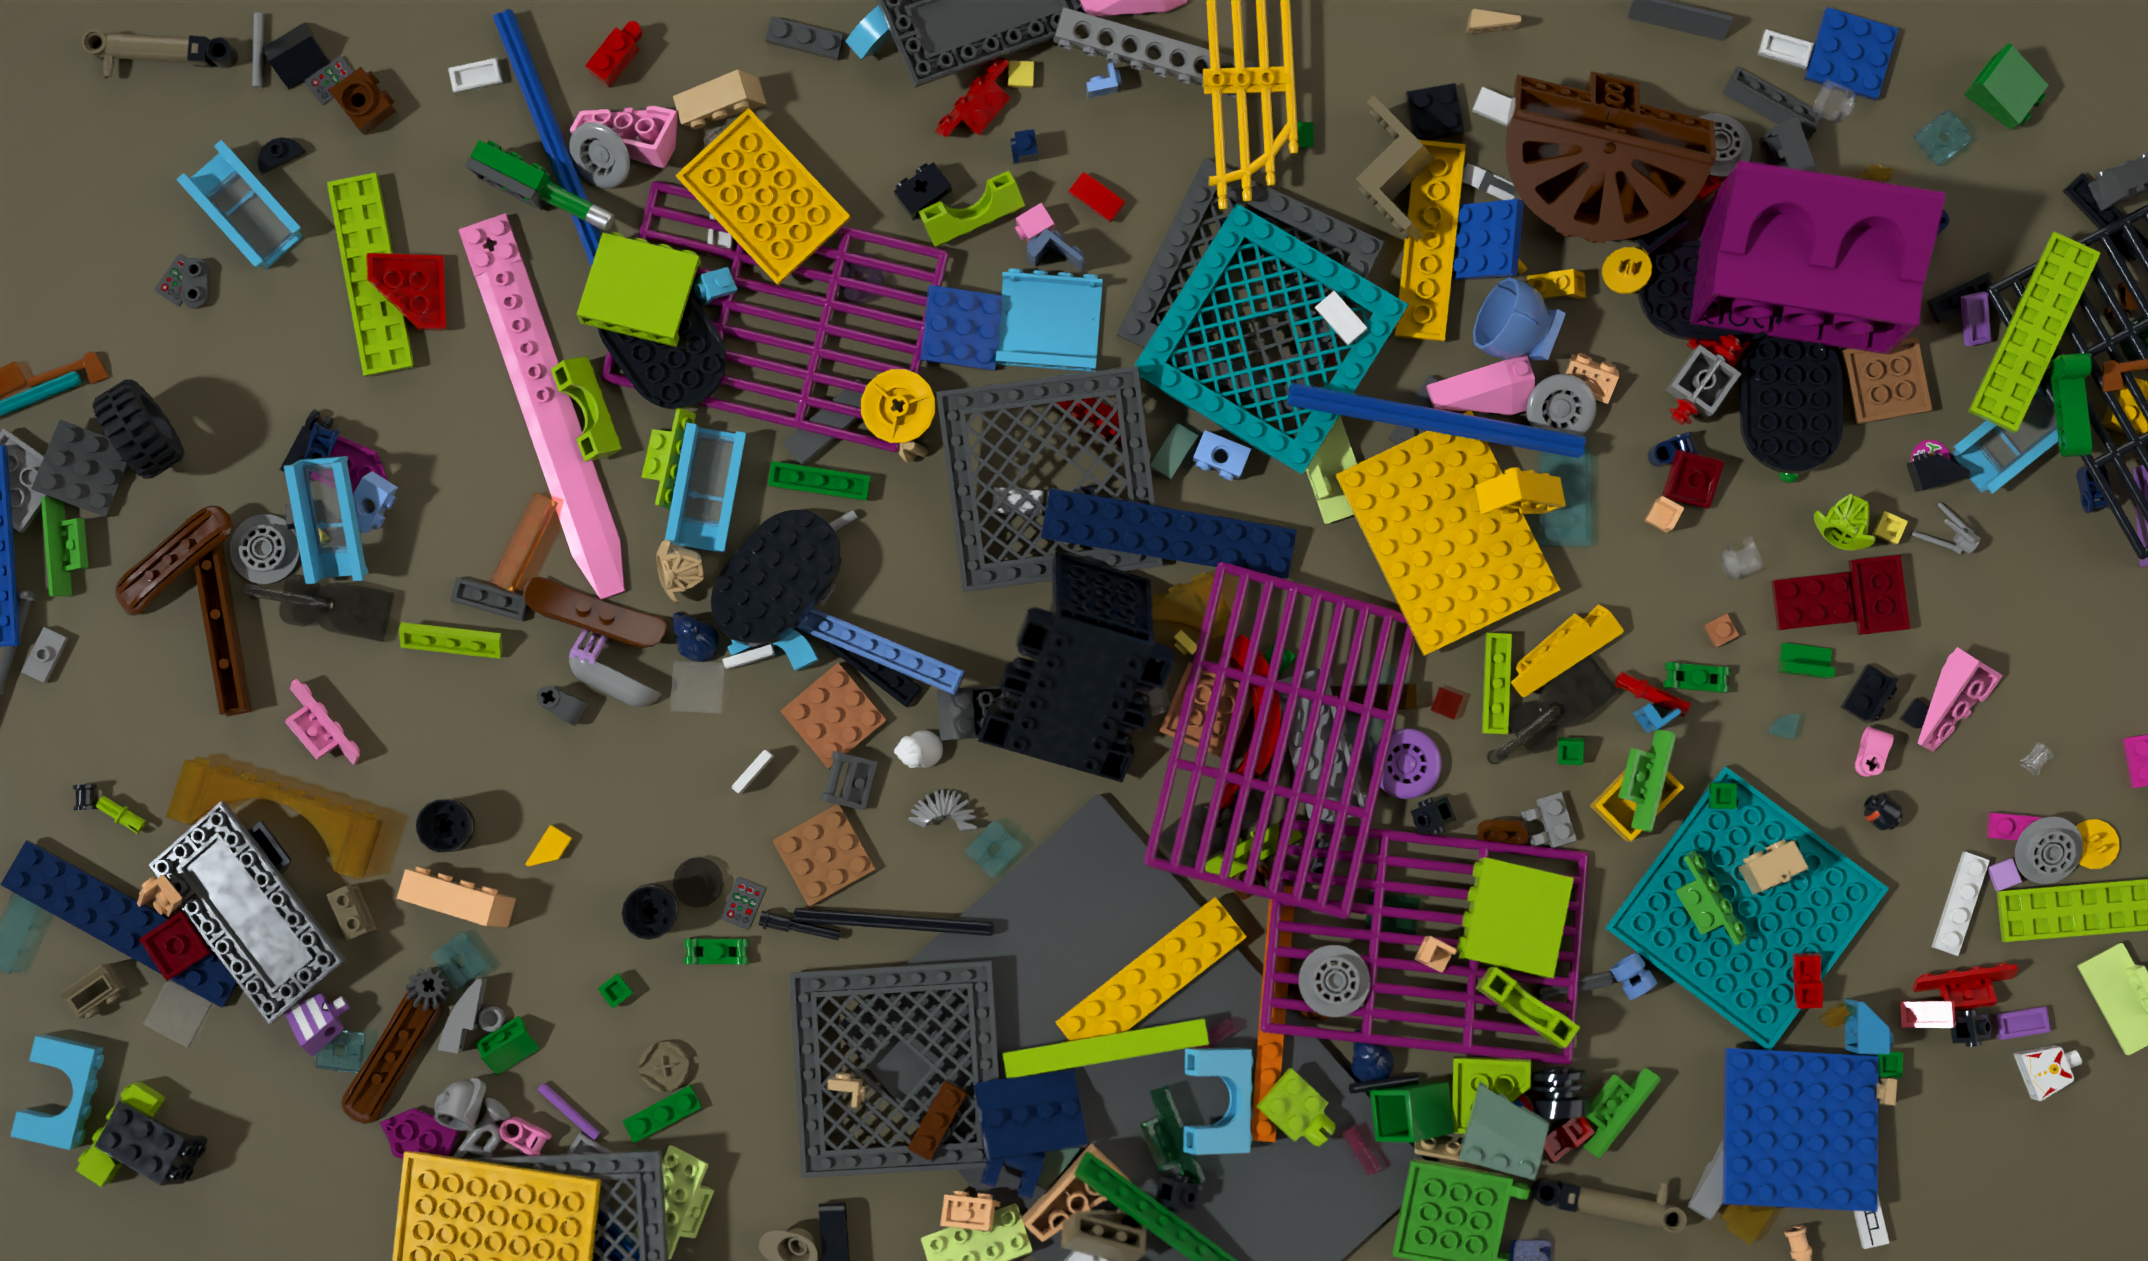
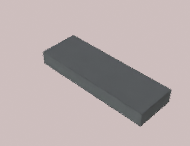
M459 577L456 579L450 599L454 603L520 621L525 620L528 605L521 594Z

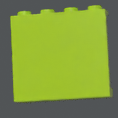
M602 232L576 314L580 324L677 347L679 341L678 330L697 268L701 269L702 267L700 257L690 250H683L681 252L673 250L672 247L665 244L657 246L649 244L648 241L641 238L632 240L616 232H611L610 234Z
M1486 857L1479 858V862L1474 864L1472 876L1476 877L1474 887H1470L1467 901L1470 902L1469 912L1464 913L1462 926L1465 927L1464 936L1459 938L1457 952H1460L1459 958L1526 972L1543 978H1554L1574 878Z

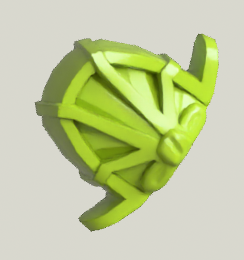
M1849 494L1830 508L1826 517L1818 510L1814 513L1815 524L1822 536L1839 549H1864L1870 547L1875 542L1876 537L1867 535L1870 520L1869 503L1857 496ZM1833 527L1839 529L1842 532V535H1840Z

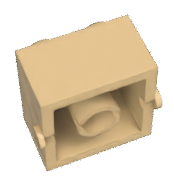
M1784 839L1766 847L1767 853L1764 855L1762 851H1759L1744 858L1743 862L1745 864L1738 867L1752 894L1762 892L1772 886H1777L1780 882H1787L1791 876L1808 868L1794 840L1786 843Z

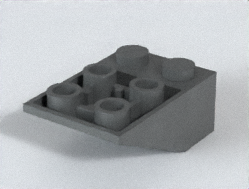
M999 686L959 688L956 696L946 691L938 690L937 704L940 741L978 739V734L989 706L997 703L999 698H1011L1004 696Z

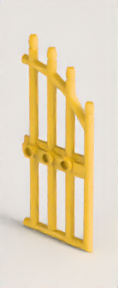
M1206 0L1210 69H1203L1204 94H1212L1216 175L1209 176L1208 183L1209 186L1217 185L1219 210H1227V183L1241 179L1243 201L1250 202L1252 199L1251 175L1264 165L1267 173V186H1275V156L1287 139L1290 141V154H1298L1290 0H1280L1284 66L1269 67L1266 0H1256L1260 67L1246 68L1244 63L1241 0H1231L1235 68H1220L1216 0ZM1271 92H1286L1287 123L1274 140ZM1246 93H1261L1264 154L1250 163ZM1222 94L1237 95L1241 169L1226 173Z

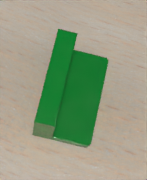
M1782 643L1778 673L1825 679L1834 678L1835 667H1830L1832 649Z
M520 1015L476 1042L481 1059L496 1075L501 1074L539 1050L538 1043L529 1035L525 1021Z

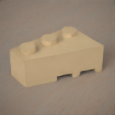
M738 69L673 96L681 124L692 129H699L704 127L706 123L743 113L748 108L753 110L767 105L759 78Z

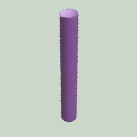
M543 1083L538 1088V1091L591 1139L595 1140L601 1134L547 1084Z

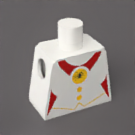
M2056 1045L2013 1053L2031 1099L2037 1101L2044 1100L2072 1083L2074 1076L2071 1068L2082 1064L2081 1057L2076 1050L2064 1054L2063 1049Z

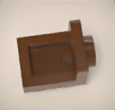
M2120 283L2118 285L2119 303L2127 317H2129L2130 313L2138 310V306L2125 283ZM2110 307L2105 309V314H2113Z

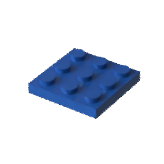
M1827 7L1823 13L1804 80L1876 101L1880 94L1899 28Z
M1511 199L1459 205L1451 279L1458 281L1517 276L1523 200Z
M929 285L920 361L994 371L1003 296Z

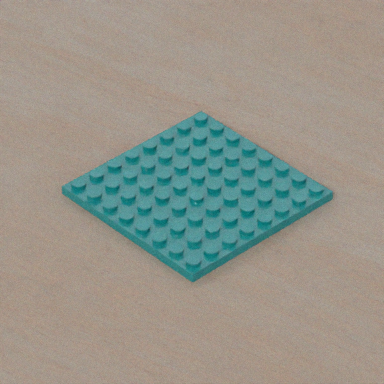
M1723 766L1711 783L1737 784V809L1709 808L1708 786L1604 928L1764 1049L1771 1050L1801 1010L1797 1009L1795 1004L1793 954L1819 953L1821 955L1822 981L1889 888L1729 768ZM1783 839L1786 843L1794 840L1808 868L1791 876L1787 882H1780L1777 886H1772L1762 892L1752 894L1738 868L1745 864L1743 859L1759 851H1762L1764 855L1767 853L1766 847ZM1692 850H1695L1697 855L1700 854L1706 863V870L1710 876L1717 880L1719 891L1723 898L1730 902L1733 909L1732 913L1736 920H1739L1745 927L1746 939L1738 946L1735 945L1724 925L1701 935L1675 892L1677 888L1696 879L1684 860V857Z

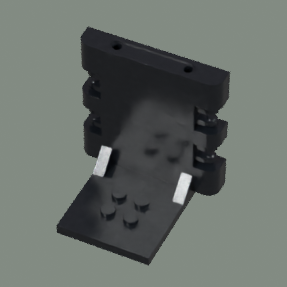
M1055 551L1052 559V604L1050 611L1036 607L1028 609L1016 639V647H1019L1017 651L1027 658L1016 657L1013 662L1006 664L1000 679L999 689H1002L1001 692L1004 696L1011 699L999 698L997 703L989 706L978 734V742L1122 783L1134 757V748L1131 744L1133 738L1126 732L1133 733L1137 728L1146 730L1152 716L1151 706L1148 703L1150 700L1149 696L1137 690L1152 692L1155 687L1163 689L1175 663V654L1169 647L1154 642L1151 579Z

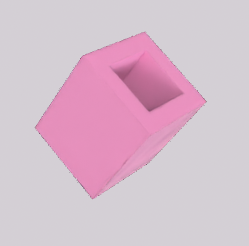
M1042 203L1016 218L1017 226L1014 227L1021 240L1026 238L1028 243L1034 235L1039 237L1045 228L1049 231L1055 229L1054 222Z

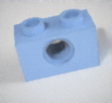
M1204 430L1192 461L1196 462V467L1209 472L1210 469L1220 472L1219 476L1224 479L1233 481L1236 478L1239 480L1251 449ZM1218 451H1223L1226 453L1228 460L1225 463H1218L1214 459V454Z
M373 471L362 477L353 494L359 530L365 534L374 529L378 530L385 520L383 514L386 509L389 510L396 500L394 494L398 488ZM368 499L374 503L375 509L369 505Z

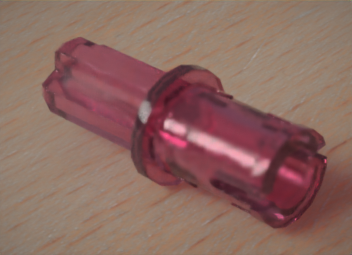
M1226 1019L1207 1031L1209 1044L1189 1048H1211L1213 1046L1216 1048L1217 1043L1234 1033L1236 1029L1232 1022Z
M1353 1125L1343 1131L1341 1134L1352 1149L1353 1157H1357L1367 1175L1370 1176L1378 1172L1380 1165L1371 1153L1370 1145L1365 1143L1356 1126Z

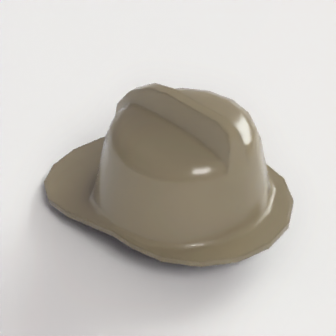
M794 1228L790 1231L771 1230L763 1234L759 1241V1250L769 1261H818L817 1241L805 1229Z

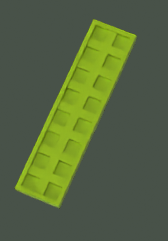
M374 172L327 182L363 376L369 377L414 368L405 316L367 281L366 254H393L378 174Z
M2055 231L2050 235L1969 407V413L2012 433L2018 431L2101 254L2100 252Z
M2148 879L1997 891L2002 942L2148 930Z

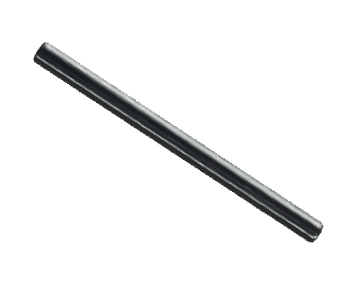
M795 908L793 915L796 922L992 936L994 933V923L984 921Z

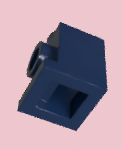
M1035 130L1015 132V138L1010 139L1013 163L1038 161Z

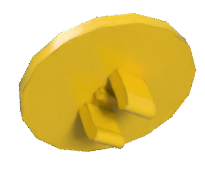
M1623 247L1615 250L1607 257L1603 264L1602 276L1605 284L1612 291L1619 294H1632L1640 291L1647 285L1652 276V264L1649 256L1644 251L1635 247Z
M2099 819L2085 820L2076 825L2083 841L2082 856L2078 864L2088 869H2102L2110 865L2116 859L2119 851V838L2115 829Z

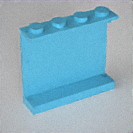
M1008 269V272H1003V302L996 351V365L1085 372L1096 371L1103 279H1098L1097 275L1084 274L1083 278L1073 277L1072 273L1060 272L1058 276L1048 275L1047 271L1035 270L1033 274L1023 273L1021 269Z

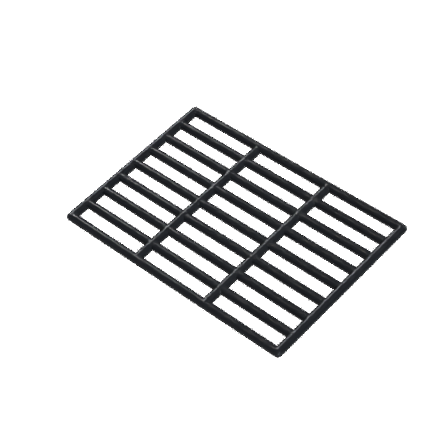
M2148 204L2076 241L2088 247L2100 240L2145 319L2134 325L2131 324L2096 263L2091 276L2120 324L2122 331L2112 336L2108 334L2084 290L2078 303L2101 342L2088 348L2071 318L2065 328L2078 353L2089 354L2091 359L2090 374L2129 440L2118 447L2115 446L2087 397L2089 422L2107 453L2095 459L2091 454L2080 457L2137 557L2141 560L2148 558V546L2144 547L2099 468L2111 461L2113 462L2148 523V502L2121 457L2135 450L2148 473V452L2144 444L2148 443V431L2138 436L2114 392H2103L2102 371L2093 357L2106 350L2111 360H2115L2117 363L2125 362L2115 345L2128 339L2139 359H2148V351L2138 336V333L2148 329V302L2109 236L2122 229L2148 273V252L2132 226V223L2142 218L2148 224ZM2038 261L1994 283L1986 290L2006 327H2008L2012 315L1999 292L2012 286L2020 300L2025 291L2021 281L2032 276ZM2058 345L2052 356L2053 359L2063 355ZM2049 368L2045 371L2039 385L2055 411L2052 385L2049 381L2051 379ZM2131 372L2121 373L2125 385L2148 423V401Z

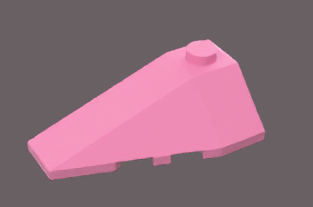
M1079 0L1085 13L1095 17L1118 16V14L1142 15V13L1156 12V14L1166 13L1187 4V0Z
M647 106L646 110L636 111L633 108H625L621 112H610L609 109L580 111L569 131L573 134L578 126L587 122L601 123L619 135L628 150L629 158L644 164L665 168L675 150L678 113L675 110L657 106Z
M1524 355L1429 384L1426 387L1434 409L1456 412L1471 410L1481 414L1500 413L1511 416L1527 412V402L1535 388V377L1528 356Z

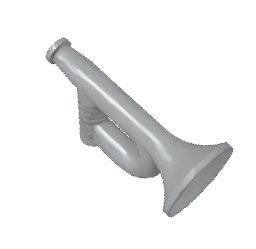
M486 1098L484 1101L486 1112L483 1119L451 1157L462 1158L468 1152L480 1157H491L493 1151L502 1140L500 1126L495 1122L510 1118V1113L506 1107L493 1098ZM489 1131L492 1133L491 1139L484 1147L475 1145L484 1132Z

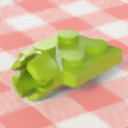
M1291 1068L1284 1073L1256 1106L1295 1142L1298 1138L1304 1136L1312 1145L1321 1146L1328 1139L1319 1130L1325 1134L1328 1132L1332 1135L1336 1127L1335 1123L1324 1113L1328 1102Z

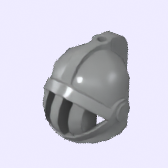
M471 1078L470 1080L456 1081L448 1085L436 1098L434 1108L435 1120L447 1128L461 1131L473 1130L482 1107L486 1084L479 1079Z

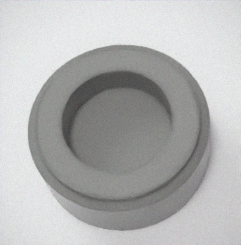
M497 1006L485 1007L478 1016L480 1027L489 1032L498 1030L505 1022V1014Z

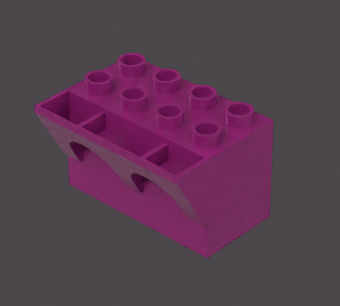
M1738 161L1703 210L1700 233L1701 246L1699 247L1698 254L1699 262L1695 278L1696 285L1694 286L1690 324L1754 334L1764 330L1767 333L1766 336L1821 343L1823 345L1888 355L1919 326L1923 283L1926 279L1946 193ZM1711 305L1716 306V308H1710L1707 310V308ZM1720 309H1721V310L1723 311V319H1722V321L1719 323V319H1720V317H1721V314H1720ZM1732 310L1731 320L1735 324H1742L1745 318H1748L1747 323L1741 327L1732 325L1728 319L1729 312ZM1782 313V320L1777 324L1775 320ZM1773 315V323L1769 327L1770 316ZM1704 317H1706L1710 322H1714V325L1707 323ZM1753 318L1756 319L1760 326H1764V329L1757 327L1754 324Z

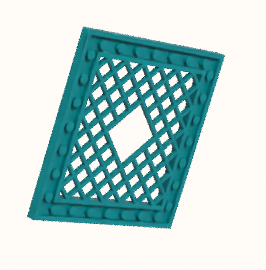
M1236 203L1134 366H1138L1140 379L1298 474L1303 475L1340 415L1311 409L1298 411L1295 406H1293L1294 412L1280 415L1277 402L1287 400L1288 395L1276 398L1273 385L1287 382L1289 389L1291 381L1304 378L1306 385L1310 386L1308 377L1322 374L1325 387L1321 388L1354 394L1408 308V304ZM1244 239H1246L1247 241L1251 242L1250 244H1246V245H1242V246H1241V244L1243 243ZM1258 247L1273 256L1261 259ZM1254 248L1257 260L1243 263L1241 250ZM1237 252L1240 264L1228 266ZM1276 260L1278 272L1265 275L1262 263ZM1280 260L1294 269L1282 271ZM1258 264L1261 277L1247 279L1245 267ZM1241 268L1244 281L1230 284L1228 271ZM1224 273L1227 285L1215 287ZM1297 273L1300 285L1286 288L1283 276ZM1301 273L1315 281L1303 284ZM1280 277L1282 289L1269 292L1266 280ZM1262 281L1265 293L1251 296L1249 284ZM1245 285L1248 297L1234 301L1231 288ZM1318 286L1321 298L1308 301L1305 288ZM1323 286L1335 291L1343 301L1345 298L1359 306L1351 308L1353 312H1362L1363 324L1367 327V331L1349 346L1337 347L1335 339L1337 333L1333 331L1329 324V332L1317 335L1315 333L1313 322L1324 320L1322 316L1312 318L1309 305L1320 303L1326 298ZM1228 289L1231 302L1217 305L1214 292ZM1301 290L1304 302L1290 305L1288 292ZM1211 293L1213 306L1202 308ZM1284 294L1287 306L1273 309L1270 297ZM1267 298L1269 310L1256 313L1253 301ZM1249 302L1252 314L1238 317L1236 305ZM1232 306L1235 318L1221 322L1218 309ZM1305 306L1308 319L1294 322L1292 309ZM1215 310L1217 323L1204 326L1201 313ZM1288 310L1299 357L1251 368L1240 322ZM1365 310L1372 314L1369 321L1367 320ZM1198 315L1200 327L1188 329ZM1236 323L1239 335L1225 338L1222 326ZM1309 323L1312 336L1299 339L1296 326ZM1219 327L1221 340L1208 342L1205 330ZM1201 331L1204 344L1191 347L1188 334ZM1184 336L1187 348L1175 350ZM1331 336L1333 349L1320 352L1317 339ZM1240 340L1243 352L1229 355L1226 343ZM1313 340L1316 353L1303 356L1300 343ZM1223 344L1225 357L1212 359L1209 347ZM1206 348L1208 361L1194 363L1192 351ZM1351 349L1341 364L1339 352ZM1188 352L1191 365L1177 368L1174 355ZM1335 353L1338 365L1324 369L1321 356ZM1170 357L1172 359L1173 367L1167 364ZM1244 357L1247 369L1233 372L1231 360ZM1318 357L1321 370L1307 373L1304 360ZM1227 361L1230 373L1216 376L1213 364ZM1300 361L1303 374L1289 377L1287 364ZM1210 365L1212 378L1198 380L1196 368ZM1283 365L1286 378L1272 381L1269 368ZM1192 369L1194 379L1185 375L1182 371ZM1266 370L1268 382L1255 385L1252 372ZM1337 370L1328 385L1326 373ZM1248 374L1251 386L1237 389L1235 377ZM1231 378L1234 390L1220 393L1217 381ZM1214 382L1216 393L1202 384ZM1270 386L1272 399L1259 402L1256 389ZM1252 391L1255 403L1241 406L1239 393ZM1235 395L1237 405L1224 397ZM1274 403L1277 416L1263 419L1260 406ZM1257 408L1259 418L1245 410ZM1310 413L1304 425L1301 426L1299 415ZM1295 416L1298 429L1284 432L1281 419ZM1278 420L1280 431L1267 423ZM1297 434L1295 439L1289 437L1290 435Z

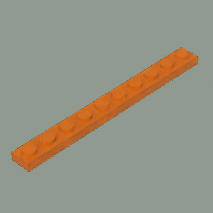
M1284 885L1283 892L1293 894L1294 886ZM1271 899L1268 902L1252 1096L1253 1116L1250 1127L1252 1140L1275 1142L1277 1126L1256 1106L1281 1078L1284 1042L1283 1034L1264 1033L1260 1030L1272 907ZM1282 905L1281 921L1293 922L1294 906ZM1279 931L1278 946L1291 947L1292 932ZM1277 956L1276 972L1289 973L1290 958ZM1275 982L1273 997L1287 999L1288 983ZM1272 1007L1271 1023L1285 1024L1286 1009Z

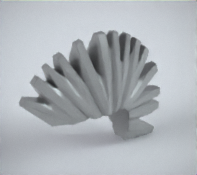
M937 790L934 791L935 804L928 794L925 795L928 805L919 800L920 806L914 805L917 810H911V813L916 817L908 818V821L924 828L933 823L951 818L957 823L960 832L977 829L976 825L967 823L976 819V815H970L974 813V810H963L969 804V801L965 800L958 804L962 795L958 794L955 798L956 791H953L950 796V790H947L946 798L944 797L943 790H941L940 795Z

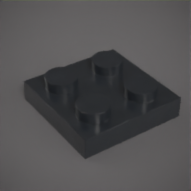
M1455 83L1406 91L1405 95L1412 132L1418 140H1428L1464 133Z

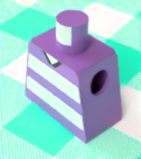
M316 994L295 1004L284 1014L300 1046L309 1055L313 1056L343 1031L344 1027L338 1016L349 1010L350 1006L343 996L330 1002L323 994Z

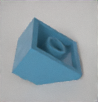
M1845 999V1050L1858 1054H1890V1048L1893 1047V1034L1890 1032V1028L1864 1002Z

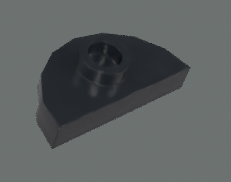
M279 137L272 139L263 146L259 153L257 163L259 171L263 175L307 152L301 144L291 138Z

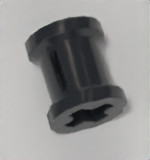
M97 784L73 785L76 794V805L73 807V810L97 809L94 802V789L97 788Z

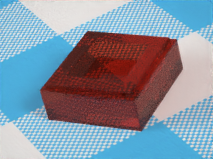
M1439 687L1430 711L1454 720L1463 696Z

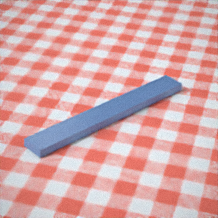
M814 608L809 611L796 627V629L955 696L966 673Z

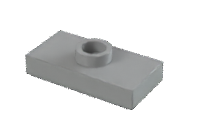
M43 627L21 672L43 683H47L69 638L47 627Z

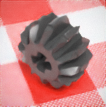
M432 967L428 968L427 973L420 968L417 971V976L410 975L409 980L411 983L406 984L405 989L410 992L407 995L408 1000L416 999L413 1004L414 1008H417L421 1003L423 1004V1011H427L429 1005L436 1010L439 1006L438 1002L443 1004L446 1002L447 998L445 995L450 992V988L446 986L449 980L448 978L440 979L442 975L441 970L433 974ZM424 986L425 988H427V986H431L432 991L429 990V992H425L423 990Z

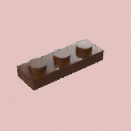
M945 1080L907 1149L930 1161L968 1092Z

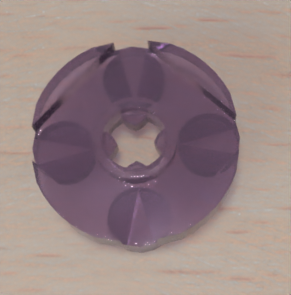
M854 253V254H858V255H862V256H866V257L872 258V257H871L869 254H867V253ZM845 262L842 276L853 279L855 277L854 274L859 272L866 275L863 278L864 282L883 286L884 274L882 270ZM843 286L838 288V293L844 299L858 304L870 302L878 296Z

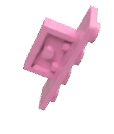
M298 679L293 680L290 690L304 707L288 717L285 723L316 760H319L338 747L353 765L356 764L360 757V750L356 743L352 740L349 741L344 736L341 725L329 718L327 709L321 702L317 703L314 700L309 687L305 683H300Z

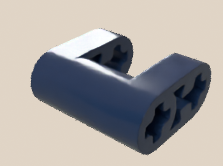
M1040 1153L987 1161L982 1174L981 1185L994 1189L1002 1165L1023 1171L1017 1196L1030 1200L1044 1163L1045 1154Z

